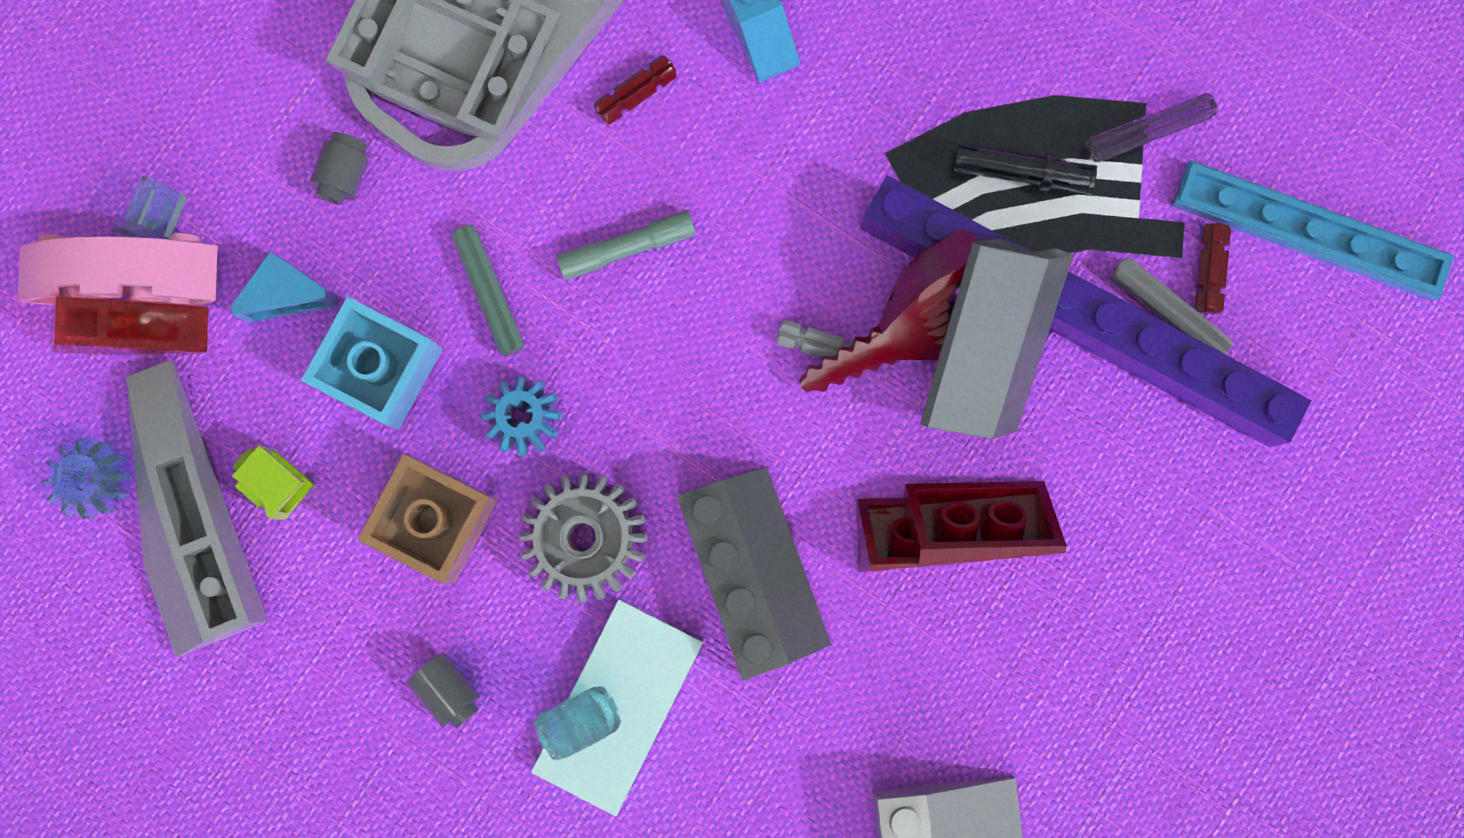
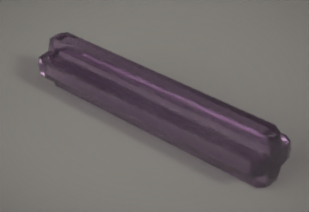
M1204 93L1092 136L1086 142L1087 152L1093 162H1101L1209 120L1218 113V106L1212 94Z

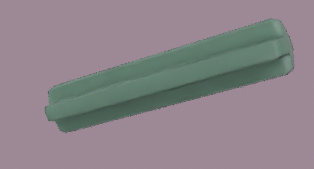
M466 225L452 232L451 237L499 352L503 356L519 352L524 348V342L477 230L473 225Z

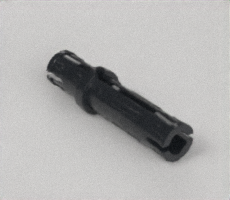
M958 142L953 172L975 174L983 177L1029 183L1039 186V190L1043 191L1056 188L1088 195L1092 194L1097 177V165L1056 159L1055 154L1046 153L1045 157L1032 156L993 148L977 147Z

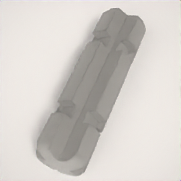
M784 320L781 323L777 335V343L780 346L793 350L796 346L801 348L802 353L818 358L836 356L839 347H850L853 344V340L847 343L843 341L844 337L809 326L807 330L802 329V324L789 320Z

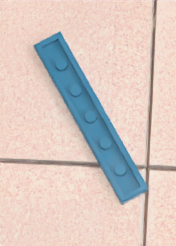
M1192 160L1185 165L1171 205L1177 209L1216 223H1223L1232 229L1431 301L1441 298L1455 256Z

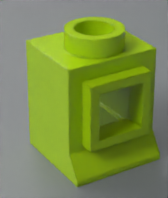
M261 445L256 449L251 448L243 453L233 467L236 472L232 477L238 481L235 487L257 507L265 509L269 519L285 520L315 486L311 480L275 449Z

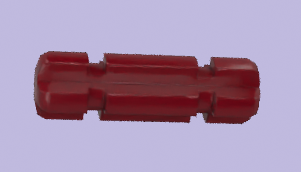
M661 55L649 63L650 68L648 70L642 68L613 89L615 92L611 96L609 93H606L595 101V111L607 125L612 124L623 116L621 112L624 109L629 112L656 93L658 85L664 87L676 78V69L665 55Z
M1223 223L1206 224L1202 229L1201 244H1206V248L1200 250L1197 287H1202L1201 292H1196L1195 309L1197 312L1204 314H1219L1224 310L1225 294L1221 293V289L1226 288L1229 251L1225 250V246L1230 245L1231 228Z

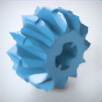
M524 376L517 377L515 391L512 390L506 381L499 382V389L504 396L498 399L496 396L488 394L485 400L496 407L495 411L481 413V420L488 423H496L487 430L485 435L490 440L502 437L499 443V450L508 453L516 443L517 454L521 457H526L529 452V441L532 442L537 451L543 452L546 450V446L540 436L545 433L549 437L556 439L559 435L557 430L548 426V422L563 419L561 411L547 410L559 400L557 395L552 392L542 396L545 384L541 380H536L528 390V382ZM527 406H531L527 410L532 415L530 423L520 422L515 428L513 424L518 421L512 417L513 412L516 409L524 411Z

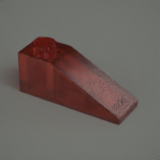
M58 296L55 297L52 305L51 352L93 355L207 353L208 307Z

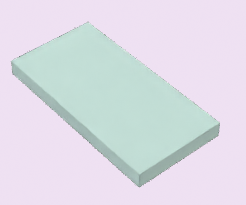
M618 599L531 773L617 816L703 641Z

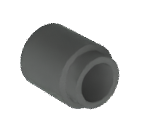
M332 132L329 141L323 142L309 184L317 189L315 195L324 201L336 205H342L344 199L354 200L369 159L365 155L368 145L348 134Z

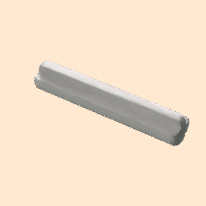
M1127 257L1123 259L1111 274L1112 279L1167 324L1224 354L1230 350L1233 344L1231 338L1132 258Z

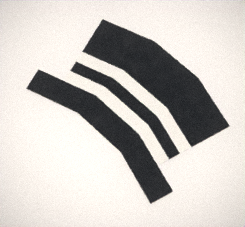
M1053 95L969 111L885 153L900 182L1032 252L1059 249L1070 254L1086 250L1182 258L1185 222L1139 218L1146 103ZM958 142L1032 156L1045 157L1046 153L1055 154L1056 159L1097 165V177L1091 195L1056 188L1043 191L1039 190V186L1029 183L953 172ZM957 282L955 290L960 288L961 282Z

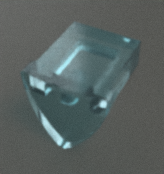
M142 176L125 218L117 217L111 231L126 237L170 240V235L175 229L187 196L155 179Z

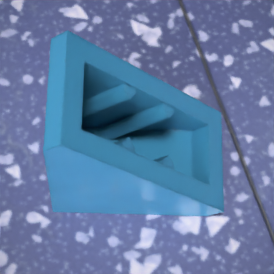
M270 251L235 299L231 309L232 315L247 323L336 307L339 306L337 296Z

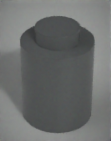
M444 652L429 661L406 682V685L442 728L452 723L457 729L479 710L474 704L480 697L479 693Z

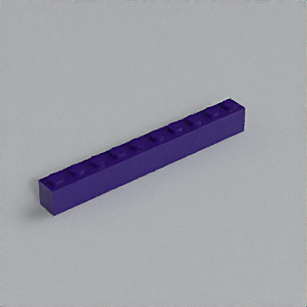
M886 175L867 209L860 226L861 230L913 258L924 249L957 230L970 231L975 235L977 241L1001 239L1026 249ZM1068 271L1050 331L1268 447L1291 442L1312 400Z

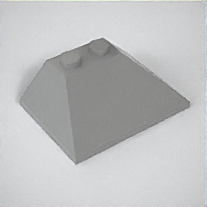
M355 0L326 61L385 100L464 135L501 140L560 15L558 11L533 0Z

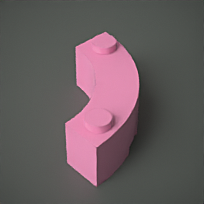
M184 233L171 234L170 240L139 237L68 238L57 234H39L37 242L20 246L17 302L69 307L80 304L103 303V298H121L123 293H129V300L136 303L197 307L216 301L218 246L200 243L199 236Z

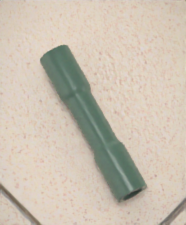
M684 210L652 221L645 227L601 242H591L557 254L556 257L563 277L567 281L602 269L607 264L649 249H659L694 237L696 232L688 210Z

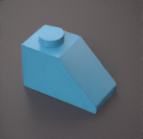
M721 0V5L758 83H762L800 66L797 50L780 0Z

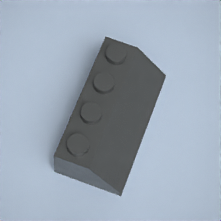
M767 467L727 478L677 496L742 681L793 663L831 645Z

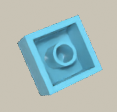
M347 296L301 381L384 425L399 430L443 348L433 340Z

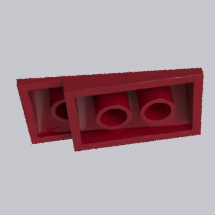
M1044 481L905 484L903 498L857 499L859 572L1065 553L1067 548Z

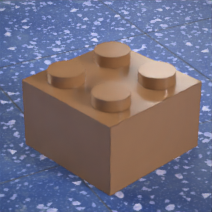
M403 453L365 524L358 541L442 584H455L498 499L415 457Z

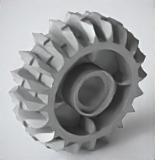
M587 473L580 474L579 488H574L569 476L561 477V485L564 492L559 494L553 485L547 484L544 486V491L551 499L547 504L537 497H533L530 500L532 506L540 510L538 517L530 514L522 515L521 520L524 523L534 525L533 533H519L518 540L524 542L533 541L534 548L521 552L520 556L522 560H531L537 557L539 563L531 567L528 573L531 577H537L545 571L549 574L541 585V588L545 591L552 589L558 581L561 583L558 591L560 599H567L572 587H576L577 601L586 602L588 587H592L597 600H601L606 597L603 583L608 581L611 588L616 592L623 589L621 581L616 576L620 571L626 577H635L636 571L626 565L629 558L635 561L644 560L645 554L633 551L632 546L633 542H647L648 536L642 533L633 534L632 527L642 525L646 520L643 515L629 518L627 513L633 510L638 503L634 498H630L622 504L618 502L625 491V488L621 485H616L609 495L605 493L608 486V479L606 477L600 476L596 481L595 488L592 489L590 488V477ZM588 524L594 529L596 539L594 545L589 550L581 552L573 546L571 536L577 526Z

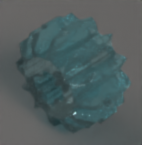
M79 439L76 441L75 447L71 445L58 447L61 460L50 459L45 462L50 469L54 470L52 477H46L40 481L44 486L54 487V490L46 500L51 504H61L60 513L65 516L75 517L79 514L82 519L92 520L97 518L98 512L110 514L115 511L112 498L124 499L128 497L126 492L119 488L120 482H126L132 478L128 472L119 471L126 458L121 454H112V446L108 443L98 442L94 445L92 440ZM88 471L90 473V478L85 477V474ZM84 480L89 482L87 487L84 486Z
M594 686L540 713L534 721V725L538 732V740L542 748L546 749L550 758L553 760L567 758L616 732L621 724V720L613 697L609 696L604 686Z

